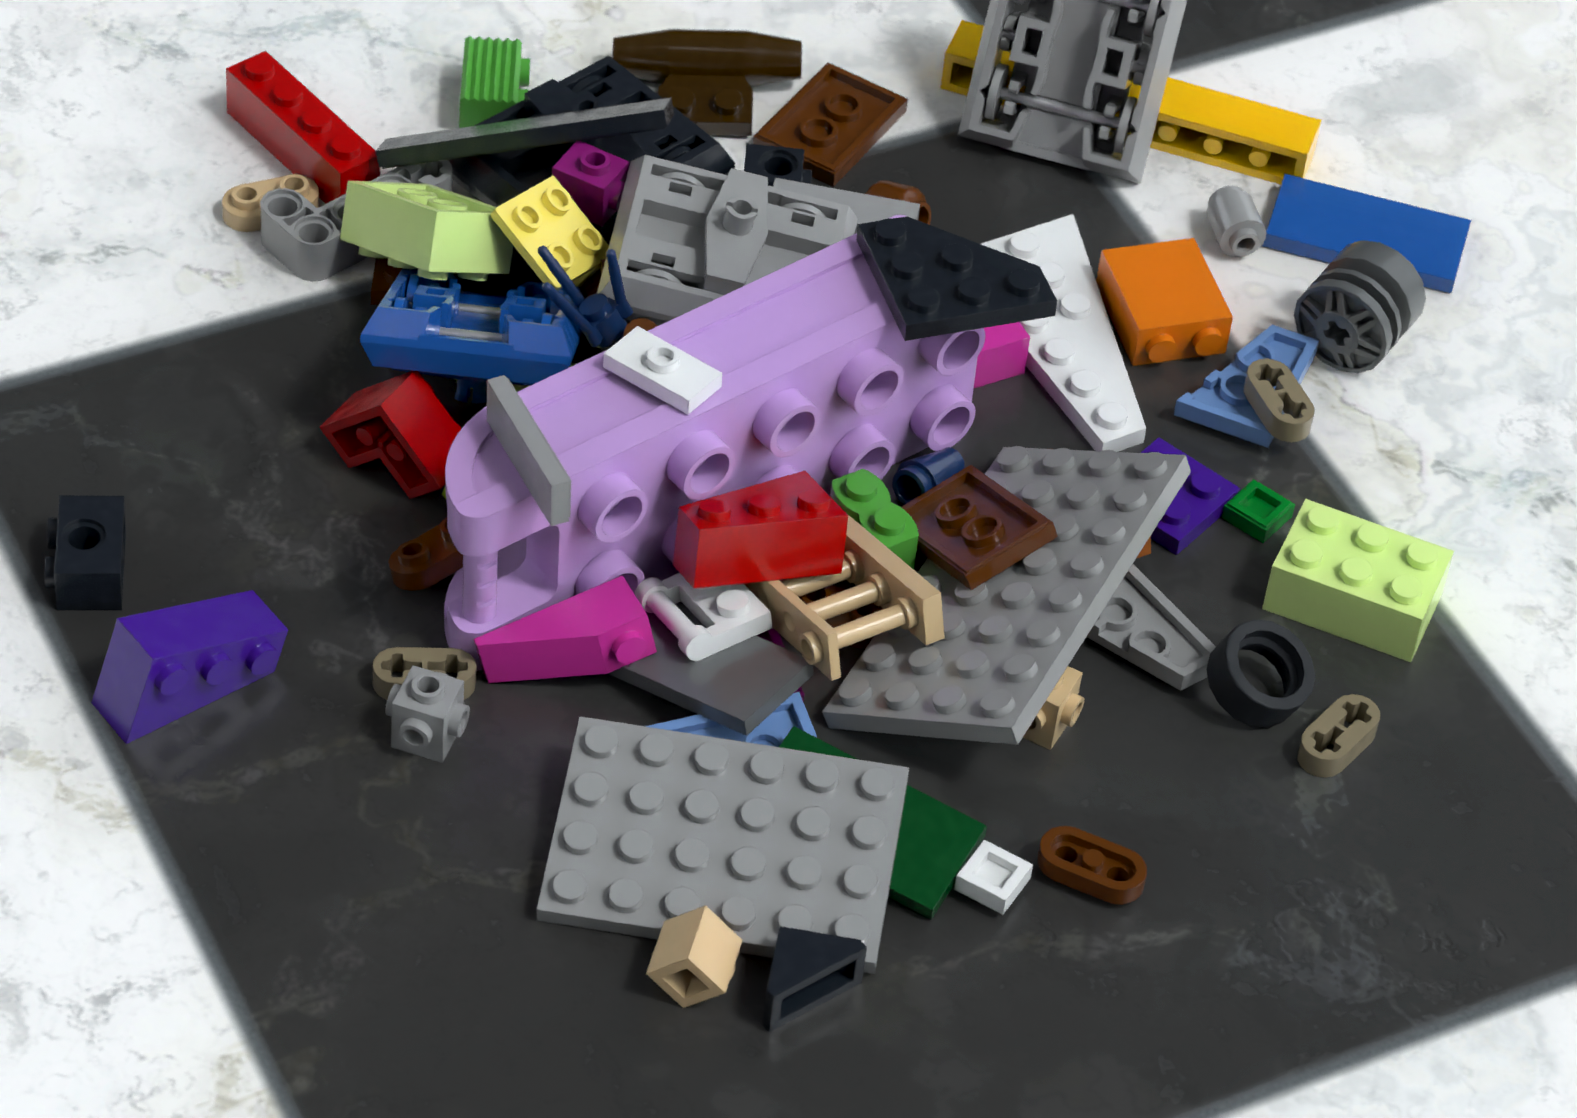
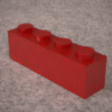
M266 50L226 68L227 113L291 173L313 180L319 188V199L325 204L346 194L348 181H371L380 176L376 150Z

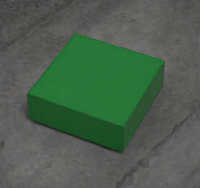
M1253 479L1224 505L1222 519L1264 544L1293 517L1295 504Z

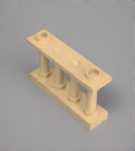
M848 516L841 574L792 578L782 581L744 583L771 612L772 627L802 654L809 665L816 666L831 681L841 678L839 649L899 626L909 630L925 645L945 639L941 592L850 516ZM844 580L856 585L809 604H805L799 598ZM871 603L883 608V610L834 628L825 621Z

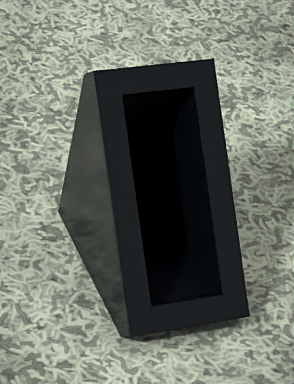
M779 926L764 1008L763 1026L770 1033L861 984L867 950L864 943L859 939Z

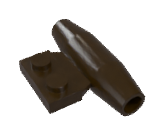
M666 29L613 38L612 58L639 80L662 84L658 86V95L663 99L672 98L673 107L709 135L752 136L753 88L751 86L801 79L802 41L747 30Z

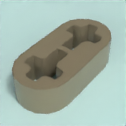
M1258 359L1248 366L1243 392L1267 431L1281 441L1298 442L1305 439L1310 434L1315 408L1291 370L1285 364L1274 359Z
M388 648L374 658L372 665L374 691L385 700L388 699L389 693L395 684H403L412 665L445 674L449 672L457 673V679L464 681V700L472 695L476 686L477 666L475 659L461 649ZM398 671L403 672L402 677L396 678L391 677L392 672Z
M1350 694L1337 699L1302 734L1297 756L1300 766L1307 773L1316 777H1333L1342 772L1374 740L1380 722L1378 706L1371 699L1362 695ZM1345 721L1353 722L1348 728L1344 726ZM1330 743L1334 745L1333 751L1329 749L1324 750Z

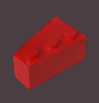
M805 470L682 505L678 509L673 566L693 589L841 574L849 515Z

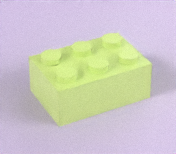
M348 181L340 240L359 246L358 254L372 258H388L387 264L397 268H418L417 275L427 279L447 280L448 272L458 273L460 278L487 281L489 273L509 274L513 244L491 218V213L497 208L495 206L430 184Z
M1305 499L1272 565L1262 609L1412 662L1442 596L1454 551Z

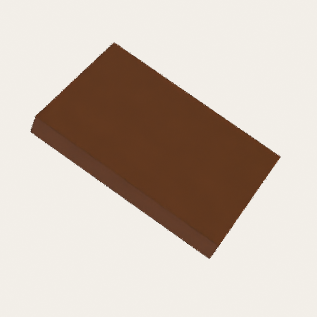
M827 62L753 136V144L804 149L803 169L812 170L813 178L834 187L907 111L908 99Z
M972 465L967 466L901 507L913 518L917 525L919 533L917 550L970 590L975 589L1058 537L1054 523Z

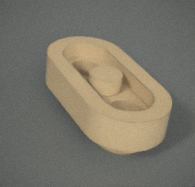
M289 174L282 177L241 184L229 189L222 198L223 220L227 226L237 231L261 230L260 201L267 192L280 188L291 189L300 193L316 208H319V188L313 180L299 174Z

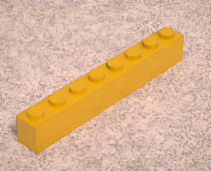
M961 20L945 51L940 89L967 96L982 37L983 25ZM1003 51L1000 63L1009 65L1006 88H1008L1015 61L1009 60L1011 52ZM1168 77L1150 148L1282 185L1285 174L1305 179L1314 157L1322 120ZM1132 82L1129 96L1139 98L1141 86L1135 85ZM1026 86L1021 87L1020 92H1024ZM1120 111L1116 112V117H1119Z

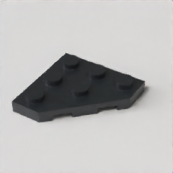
M908 216L857 224L856 241L904 341L1052 317L1056 314L1057 299L1040 266Z

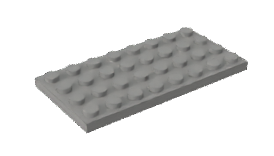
M1022 446L1003 447L985 475L1054 523L1058 537L973 590L967 588L927 558L918 574L941 592L945 639L925 645L909 630H905L901 626L875 635L822 711L828 728L1018 745L1191 473L1186 455L1162 454L1159 452L1129 453L1115 452L1113 450L1084 451L1067 448L1038 449L1024 448Z

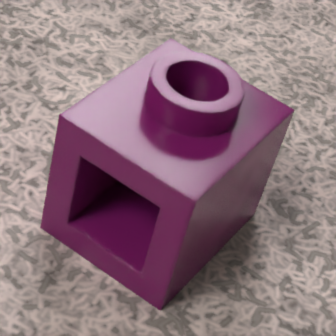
M576 141L552 167V176L554 175L561 186L570 194L587 219L602 227L619 209L629 170V161L582 141Z

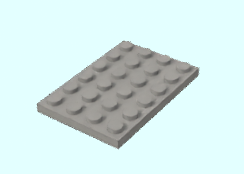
M580 716L538 901L537 921L658 940L664 921L706 905L743 940L739 953L773 958L779 926L861 940L867 947L863 972L875 974L908 783L909 767Z

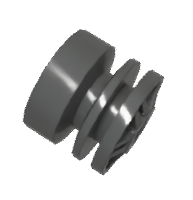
M1365 240L1348 244L1298 298L1294 311L1297 332L1319 340L1315 356L1323 363L1345 372L1361 373L1372 370L1384 359L1423 313L1426 301L1424 284L1413 264L1397 250L1380 242Z

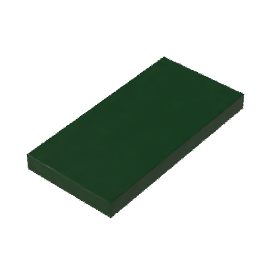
M795 726L791 728L779 746L781 748L857 759ZM907 785L888 897L932 920L956 883L957 874L986 836L987 825Z

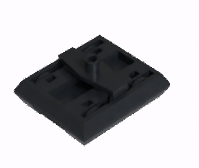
M607 56L559 82L551 79L524 93V100L475 126L663 98L617 61ZM673 107L674 116L666 129L582 141L629 161V166L632 160L648 155L728 175L731 168L735 169V162L721 144L675 107ZM576 142L449 159L448 161L452 165V179L478 201L498 207L551 177L552 167ZM618 211L602 227L591 222L607 244H610Z

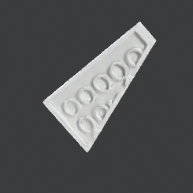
M1071 214L982 243L984 246L1040 266L1057 299L1055 316L1019 322L1030 336L1026 366L1095 451L1113 450L1118 452L1144 443L1146 426L1074 215Z

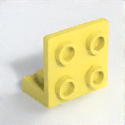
M554 175L498 206L491 213V218L543 284L548 282L557 291L563 287L539 255L538 248L540 246L548 248L577 287L582 286L600 269L601 259H606L609 245Z

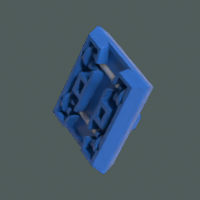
M402 268L360 336V343L372 366L392 368V370L405 372L418 371L420 374L457 379L456 400L467 402L468 397H470L471 388H473L472 403L487 402V379L505 375L512 384L531 386L569 368L583 332L550 300L542 290L543 283L528 281L519 285L518 290H509L506 296L461 291V284H457V278L454 273L448 272L447 280H433L418 276V269ZM563 288L559 289L558 291L578 310Z

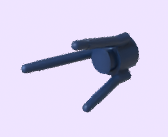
M540 246L538 248L539 255L578 310L550 283L546 282L542 285V290L550 300L584 333L592 347L605 348L621 340L624 329L627 326L625 318L633 314V309L626 299L615 250L609 249L606 252L608 271L615 299L613 300L601 293L584 298L548 248Z

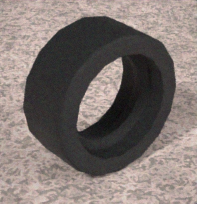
M1252 619L1237 625L1210 653L1206 669L1209 688L1218 704L1234 719L1254 727L1269 728L1284 722L1312 694L1315 682L1313 661L1303 642L1289 629L1268 620ZM1239 650L1256 652L1264 656L1275 666L1282 679L1284 689L1282 698L1270 697L1258 691L1246 680L1239 666L1237 655Z

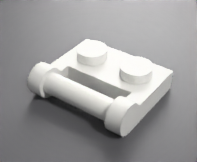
M678 573L662 581L654 577L647 578L637 586L634 593L644 610L648 613H654L678 638L680 650L692 661H699L772 629L771 612L744 584L693 589L686 579ZM682 602L706 628L701 625H694L676 606V603Z

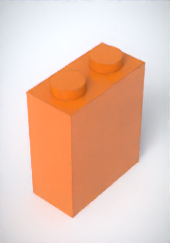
M1194 238L1101 251L1096 282L1104 306L1132 366L1226 353L1233 316Z

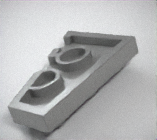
M1134 564L1126 573L1087 635V638L1180 691L1207 678L1206 669L1209 656L1216 647Z

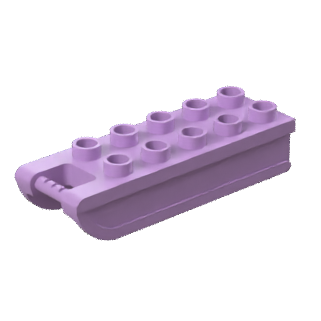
M895 215L890 218L905 217V215ZM857 233L648 331L722 372V387L689 415L603 367L604 352L518 391L517 393L571 479V517H569L568 522L550 526L487 422V406L484 407L456 435L451 444L445 467L447 528L455 547L463 554V568L456 571L453 576L444 604V630L449 648L461 649L469 653L475 659L476 671L483 670L474 638L622 575L633 593H635L637 586L647 578L654 577L662 581L679 573L673 566L679 506L804 470L830 496L832 480L860 469H866L881 480L892 465L928 447L934 451L952 447L965 436L975 418L976 410L972 403L977 358L985 342L984 328L904 341L856 241Z

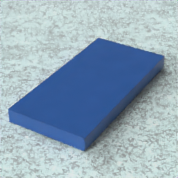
M1285 174L1268 224L1263 246L1331 263L1348 244L1361 240L1380 242L1397 250L1413 264L1423 281L1424 287L1452 293L1471 220Z

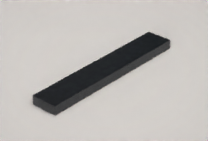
M672 98L387 138L376 150L379 168L386 169L666 129L674 116Z

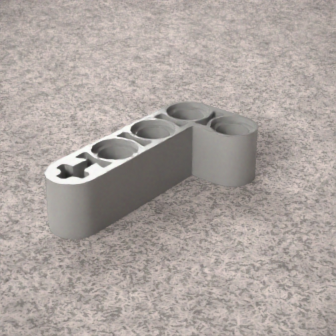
M448 160L400 166L371 181L430 184L452 192V165ZM287 188L274 189L263 195L260 201L261 243L269 253L297 277L311 282L322 281L367 258V256L358 254L359 246L340 240L346 194L319 208H316L300 193Z

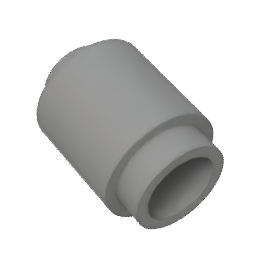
M1237 186L1222 187L1210 196L1207 218L1221 250L1233 257L1246 256L1256 251L1265 241L1266 229L1252 197Z

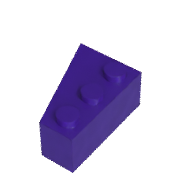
M253 590L117 618L91 703L125 744H128L275 672L288 629Z

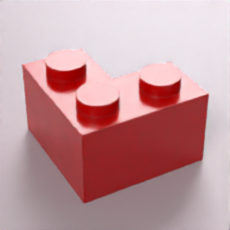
M410 371L356 391L319 427L349 468L380 458L409 499L441 489L445 485L447 456L451 444L462 429L436 397L432 386L423 379L418 371Z

